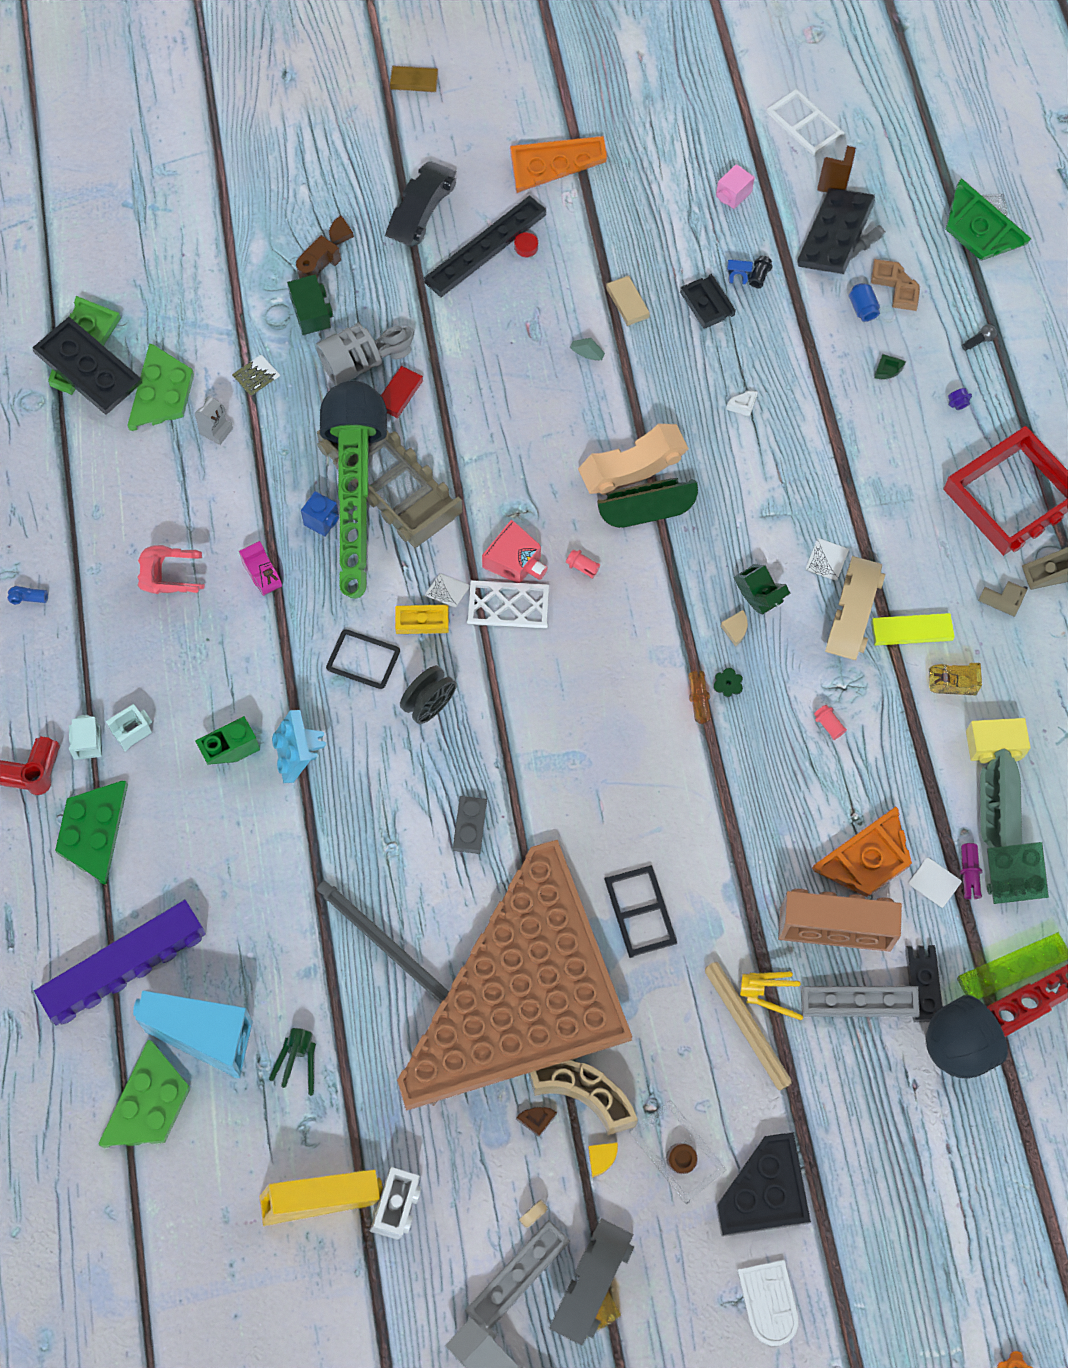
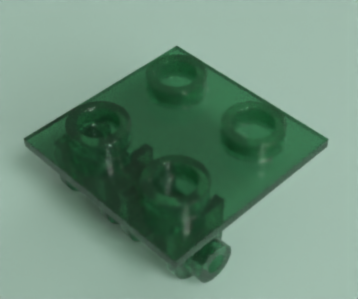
M1042 842L987 848L991 883L987 884V892L989 895L992 894L993 904L1049 898Z

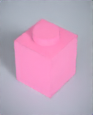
M736 164L718 181L716 197L722 203L735 209L752 193L755 177Z

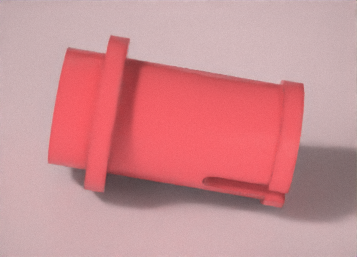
M573 549L566 560L569 568L572 569L574 567L593 579L601 564L581 554V550L576 551Z
M824 705L814 713L815 721L817 723L820 722L832 739L836 740L847 729L834 715V709Z

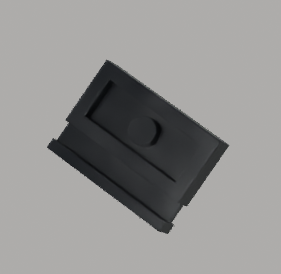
M712 274L708 275L705 279L700 278L681 287V295L703 329L724 321L726 317L735 316V308Z

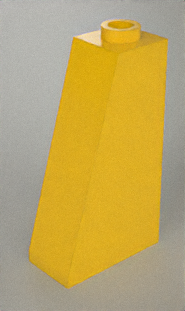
M376 1169L271 1183L259 1196L263 1226L373 1206L380 1200L383 1191L382 1181L380 1178H377Z

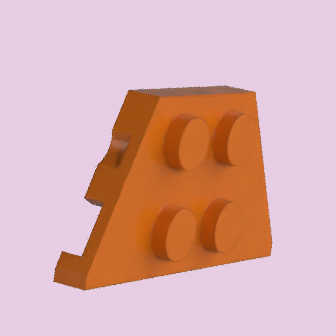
M894 807L818 861L812 867L814 872L865 897H869L911 866L912 861L909 850L906 848V837L904 830L901 828L899 809Z

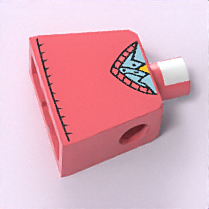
M510 520L482 555V567L516 583H521L528 573L541 580L548 569L547 566L539 562L541 558L540 544L513 520Z

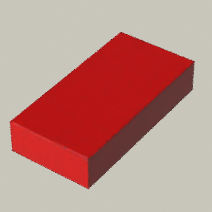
M403 366L399 368L381 394L386 405L387 414L397 419L422 384V375Z

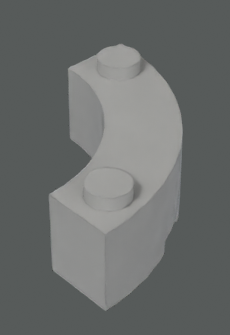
M472 1318L445 1345L465 1368H520L494 1341L497 1334L485 1322L479 1326Z

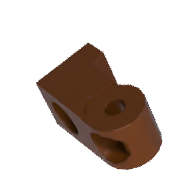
M320 235L296 260L299 279L315 274L318 279L319 273L329 263L336 266L341 261L339 247Z

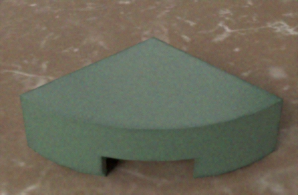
M592 338L574 340L570 346L574 352L587 359L600 361L605 355L604 351Z

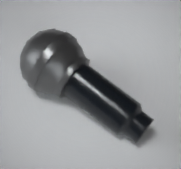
M989 324L982 326L978 334L962 344V349L964 351L971 350L982 342L994 340L997 335L995 327Z

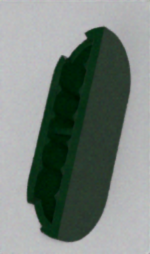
M671 478L612 491L606 494L607 499L597 500L598 510L606 523L618 528L679 516L687 512L695 503L698 496V482L691 479L689 482L684 483L678 482V478Z

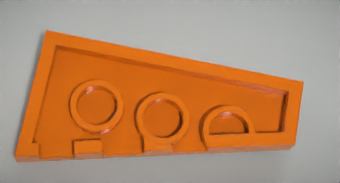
M604 136L510 146L516 193L607 162Z

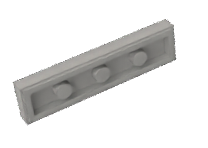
M802 986L803 1017H919L918 986Z
M548 1220L465 1309V1312L479 1326L485 1322L492 1328L570 1243V1240Z

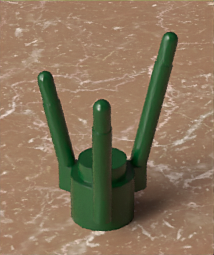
M292 1028L290 1030L289 1038H285L283 1048L269 1076L270 1081H274L288 1053L290 1055L281 1083V1087L285 1088L290 1078L295 1058L304 1057L305 1053H308V1094L310 1096L314 1094V1052L316 1043L311 1042L312 1032L300 1028Z

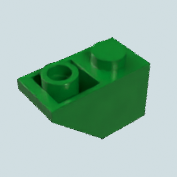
M245 716L195 740L207 765L238 762L260 750L257 738Z

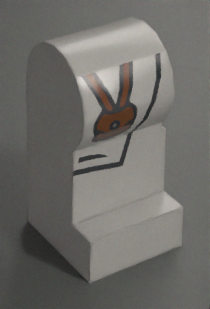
M207 397L203 407L195 412L199 434L221 445L232 431L233 426L225 418L224 406L215 398Z

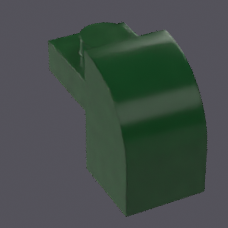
M753 564L733 577L743 597L756 612L762 615L784 602L783 598L791 594L786 584L774 583L766 565Z

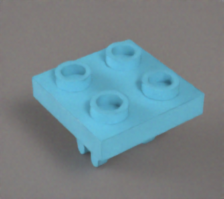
M290 710L272 736L273 747L277 749L278 753L277 769L282 774L283 783H294L307 764L317 758L318 754L311 753L310 751L322 749L326 746L325 741L318 740L324 736L323 731L304 729L301 710Z

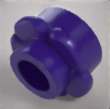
M966 388L955 390L948 395L950 401L948 405L951 408L955 407L956 410L964 409L970 405L969 401L972 398V394L968 393Z

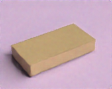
M629 276L607 283L606 289L627 326L649 318L650 312Z

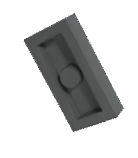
M460 796L453 851L481 854L487 799Z

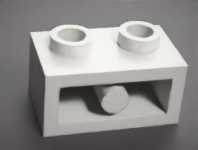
M393 1167L389 1169L371 1225V1232L397 1240L402 1237L403 1233L408 1234L413 1216L409 1215L411 1204H417L421 1192V1186L417 1185L419 1175Z

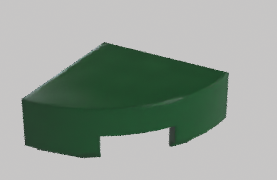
M882 354L874 378L884 380L897 376L903 370L906 361Z

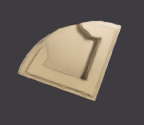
M742 610L721 622L720 627L735 647L741 643L747 631L748 621L745 612Z

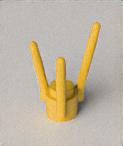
M750 972L749 974H742L740 996L747 997V1003L757 1004L798 1020H803L804 1018L801 1014L758 998V995L764 996L765 986L799 987L801 985L800 981L767 980L792 977V972Z

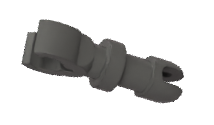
M881 225L875 227L866 236L859 238L851 259L857 256L860 251L869 249L870 244L883 237L885 230Z

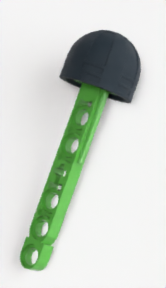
M346 381L330 389L321 403L320 436L330 442L338 443L340 566L343 570L339 572V586L344 595L357 599L366 591V572L364 569L366 567L368 444L379 442L386 438L387 410L383 398L374 388L360 381ZM357 454L359 457L357 464L350 467L348 459L351 455ZM357 479L359 483L357 489L350 492L348 490L349 482ZM356 506L357 510L353 511V515L350 514L349 510ZM352 529H357L359 533L357 539L349 542V532ZM357 554L358 563L354 567H349V557ZM357 579V590L349 593V582Z

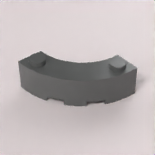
M601 1218L591 1237V1242L588 1244L574 1273V1276L579 1279L578 1281L571 1280L551 1322L550 1330L583 1346L587 1336L594 1337L601 1322L596 1319V1316L621 1262L628 1263L635 1248L630 1245L634 1234Z

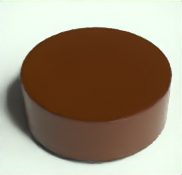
M685 1143L674 1144L669 1148L666 1155L669 1168L679 1174L690 1173L696 1167L698 1160L695 1149Z

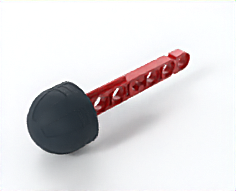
M1068 964L1033 984H1026L989 1006H986L974 996L963 995L939 1009L929 1023L925 1039L927 1051L932 1061L938 1068L957 1078L978 1077L1004 1063L1008 1056V1046L1005 1037L1052 1011V1007L1068 999V979L1066 978ZM1056 987H1058L1056 994H1055V992H1053V991H1050V992H1047V991H1046L1047 988H1048L1049 990H1053V989H1055ZM1030 998L1035 1001L1037 1007L1027 1008L1022 1004L1021 1000ZM999 1012H1010L1013 1014L1014 1020H1003L999 1016Z

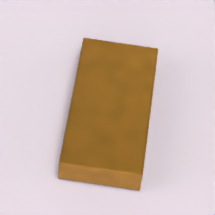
M392 66L390 90L437 91L438 68Z

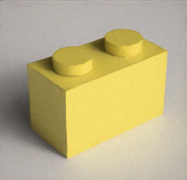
M1025 718L971 721L966 730L971 761L989 763L992 759H996L994 753L1001 749L1008 750L1015 761H1020L1031 748Z

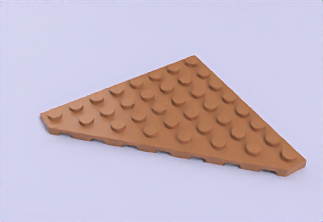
M558 840L533 846L528 851L520 870H517L508 886V891L502 901L498 903L489 919V924L472 948L470 957L457 974L445 1000H442L425 1035H422L412 1052V1057L406 1068L402 1070L397 1078V1083L405 1110L408 1111L632 1041L630 1028Z

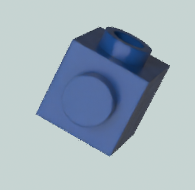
M316 491L301 509L304 526L324 537L339 520L337 503Z

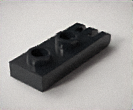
M917 945V957H914L913 947L906 946L905 953L909 986H918L919 1017H913V1022H930L933 1015L943 1007L935 945H928V956H925L924 946Z

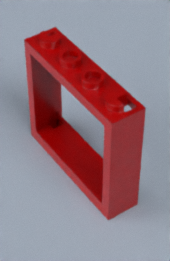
M1024 426L950 475L943 489L1003 556L1011 550L1016 552L1021 549L1026 543L1025 541L1030 537L1035 539L1040 536L1048 525L1054 526L1064 518V514L1068 512V470L1027 426ZM1019 450H1022L1065 496L1066 500L1009 537L964 487Z

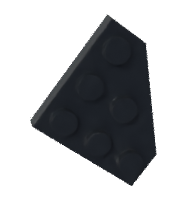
M794 1132L764 1136L716 1206L721 1237L811 1223Z

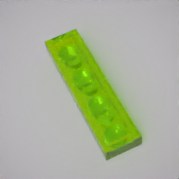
M1059 932L963 973L957 977V980L965 995H971L980 1000L1068 961V948Z

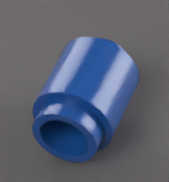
M865 283L855 285L849 293V298L857 317L861 318L863 322L875 319L880 314V305L872 286L869 284L865 285Z

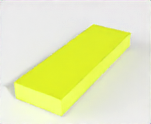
M951 613L872 618L871 620L875 646L953 641L955 637Z

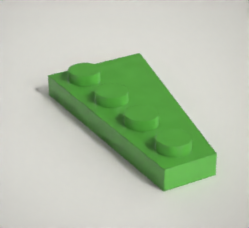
M76 296L73 313H70L69 317L104 346L121 320L120 314ZM53 369L51 370L48 379L49 385L73 395L76 389Z

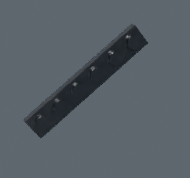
M529 195L426 275L424 283L440 298L512 243L517 235L526 232L545 217L546 209Z

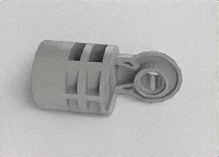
M359 321L354 326L345 328L342 332L335 333L315 343V348L325 371L336 386L357 377L360 373L369 371L374 366L381 365V359L388 355L392 359H401L411 353L410 345L414 338V330L411 327L394 326L385 330L377 340H373L367 328H363Z

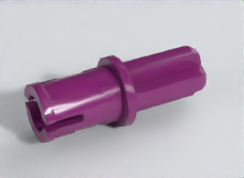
M965 843L961 846L962 869L960 870V874L963 875L964 899L971 900V888L974 889V899L982 898L980 874L983 873V870L979 868L978 846L975 843Z

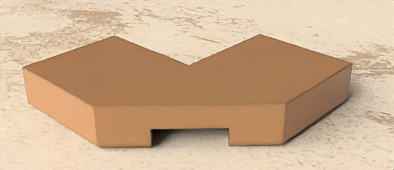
M874 259L870 284L895 287L892 307L916 311L920 285L904 272L905 269L900 263Z

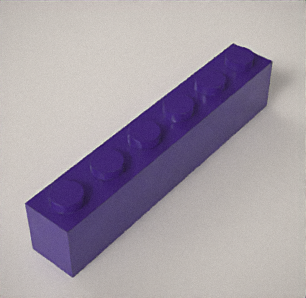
M185 899L33 991L49 1019L56 1026L58 1024H67L81 1010L97 1006L104 996L123 990L132 979L148 975L155 965L160 962L166 963L177 956L178 951L185 947L191 948L197 945L206 933Z

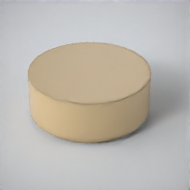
M540 1199L519 1221L525 1228H528L548 1210V1207Z

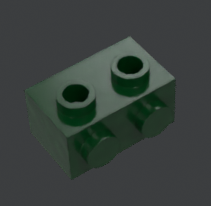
M316 274L288 281L289 296L302 336L331 328L332 308L330 303L325 304L324 298L327 297L323 283H318Z

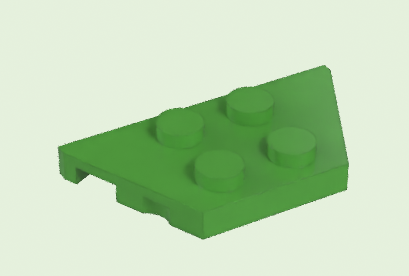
M149 344L140 376L142 384L137 387L127 425L129 431H135L137 426L152 423L153 426L166 420L183 418L194 378L193 369L155 345Z
M151 1040L147 1041L98 1143L100 1147L110 1148V1146L118 1145L134 1146L142 1143H165L191 1088Z

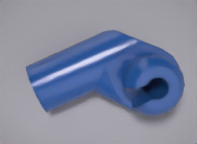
M14 586L9 589V595L7 596L8 601L14 605L20 604L22 601L47 603L48 591Z

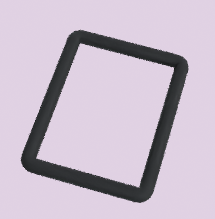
M345 629L339 636L326 669L334 674L383 689L398 659L400 648ZM346 635L395 651L381 684L332 667Z

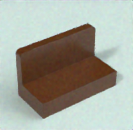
M847 145L844 160L824 158L817 191L827 193L829 188L847 189L856 147Z

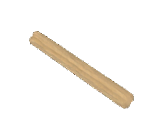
M718 962L711 963L705 968V973L776 1088L778 1090L787 1088L792 1083L791 1078Z

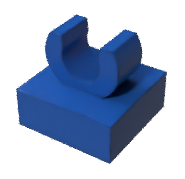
M728 260L726 271L731 272L729 283L733 284L734 276L739 274L743 278L742 285H745L748 281L746 273L750 274L752 272L753 262Z

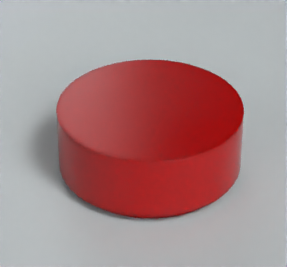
M529 232L517 235L514 240L515 252L522 257L535 255L538 251L537 237Z

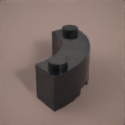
M432 161L420 167L418 170L420 175L416 179L411 178L403 191L405 199L399 207H395L385 236L408 246L418 245L422 242L426 234L425 227L434 209L455 188V170Z

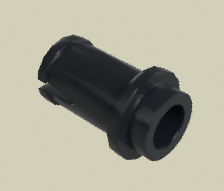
M759 256L754 261L755 267L748 280L749 284L754 288L763 287L768 272L773 268L772 260L767 256Z

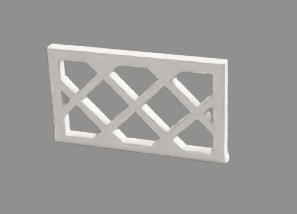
M471 580L467 624L548 628L549 585ZM476 588H489L492 591L482 600L475 594ZM509 589L517 590L519 593L508 601L500 591ZM529 591H543V598L535 602L527 593ZM496 595L505 605L494 613L485 603ZM522 597L532 605L523 614L513 606ZM482 607L490 617L487 619H475L474 612ZM509 608L517 617L513 621L500 620L498 616ZM537 610L542 616V622L528 621L526 617Z

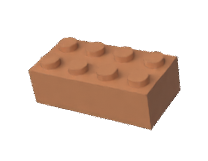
M792 889L787 891L780 907L778 940L891 952L901 937L902 903L894 902L891 898L869 900L865 899V896L862 895L840 897L834 892L812 894L808 893L805 889Z

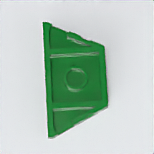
M961 178L955 190L945 228L948 233L981 261L1025 246L1030 242L1031 237Z
M119 781L67 798L55 848L58 855L72 862L76 867L87 872L105 885H107L128 788L126 781Z

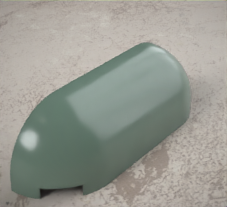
M1001 749L994 753L996 759H992L987 767H983L981 771V836L983 841L994 852L1002 855H1016L1022 843L1021 778L1017 763L1011 753L1006 749Z

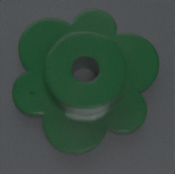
M726 668L723 673L718 672L715 675L716 681L713 688L716 692L723 693L725 697H731L732 694L738 695L742 692L743 686L741 683L743 677L736 674L734 669Z

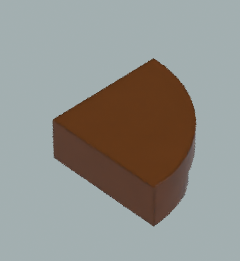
M342 215L332 222L329 229L330 241L336 246L354 237L353 231Z
M535 1107L521 1112L516 1117V1120L540 1137L555 1118L557 1112L548 1107Z

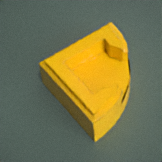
M618 1142L588 1146L592 1177L602 1175L612 1166L617 1156Z

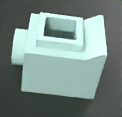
M134 704L106 721L111 733L125 752L132 745L152 733L149 727L152 723L151 719L144 709L139 712ZM135 723L138 724L136 728L129 731L128 733L126 732L127 728L134 725Z
M80 715L76 719H72V725H69V751L74 760L102 757L101 730L96 717Z

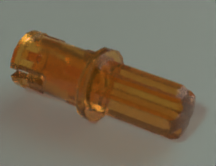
M692 671L688 674L691 690L689 700L693 704L695 721L699 724H704L711 719L708 702L710 693L707 692L705 673L699 671L700 676L698 677V671Z

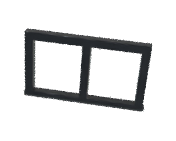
M652 865L604 878L629 958L677 944ZM648 873L658 903L621 913L612 883ZM660 909L669 939L632 949L623 919Z

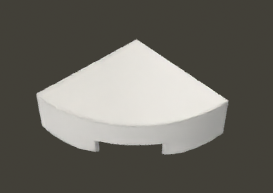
M745 391V393L733 396L729 400L726 410L750 417L758 392Z

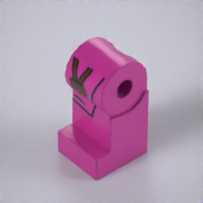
M260 541L239 551L242 564L263 596L282 587L280 578Z

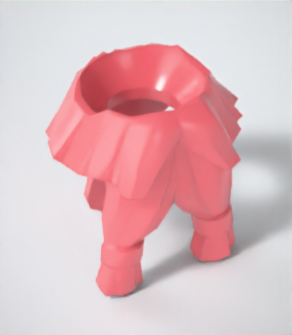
M153 545L145 548L138 559L140 574L137 577L139 580L138 587L141 590L159 594L178 591L198 593L200 589H204L205 584L162 581L161 570L165 557L202 558L201 551L172 549L164 545Z

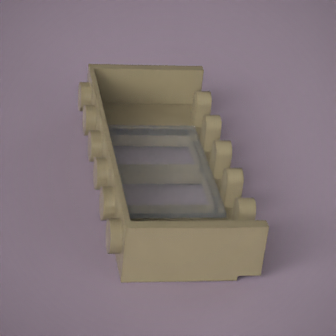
M320 430L317 431L319 441L317 446L319 450L333 460V464L338 470V443L323 439L320 436ZM387 431L386 438L379 442L368 444L367 502L372 507L377 506L381 511L383 519L386 523L392 524L397 529V533L404 542L408 541L414 548H417L462 513V500L459 496L454 500L449 496L447 485L444 482L438 484L433 479L432 470L428 465L422 468L417 462L416 453L412 448L404 449L401 445L400 436L396 431L392 433ZM357 454L351 455L348 459L350 467L357 464L359 459ZM351 480L350 483L355 489H357L359 484L358 480Z

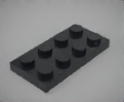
M829 188L797 259L798 267L844 274L875 204V195Z
M69 316L32 347L34 354L105 415L142 384V379Z

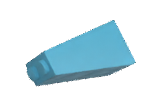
M142 990L141 998L135 1001L133 1016H136V1021L145 1033L235 1078L241 1077L253 1021L246 1008Z

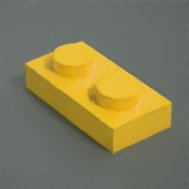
M448 605L395 606L396 634L449 633Z

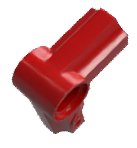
M40 736V738L35 739L26 764L0 760V786L25 789L33 795L46 793L51 787L50 774L60 744L49 737ZM39 776L37 780L31 781L34 777Z

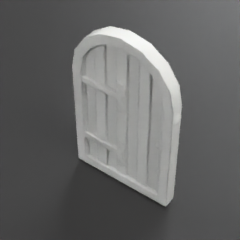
M785 1260L737 1270L748 1315V1323L754 1336L761 1343L768 1346H781L788 1343L795 1336L798 1328V1311Z

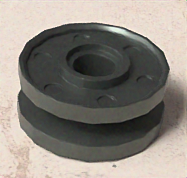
M437 665L422 672L409 685L400 701V708L407 713L413 712L412 719L418 724L426 723L434 718L450 701L457 688V682L451 677L444 678V670Z

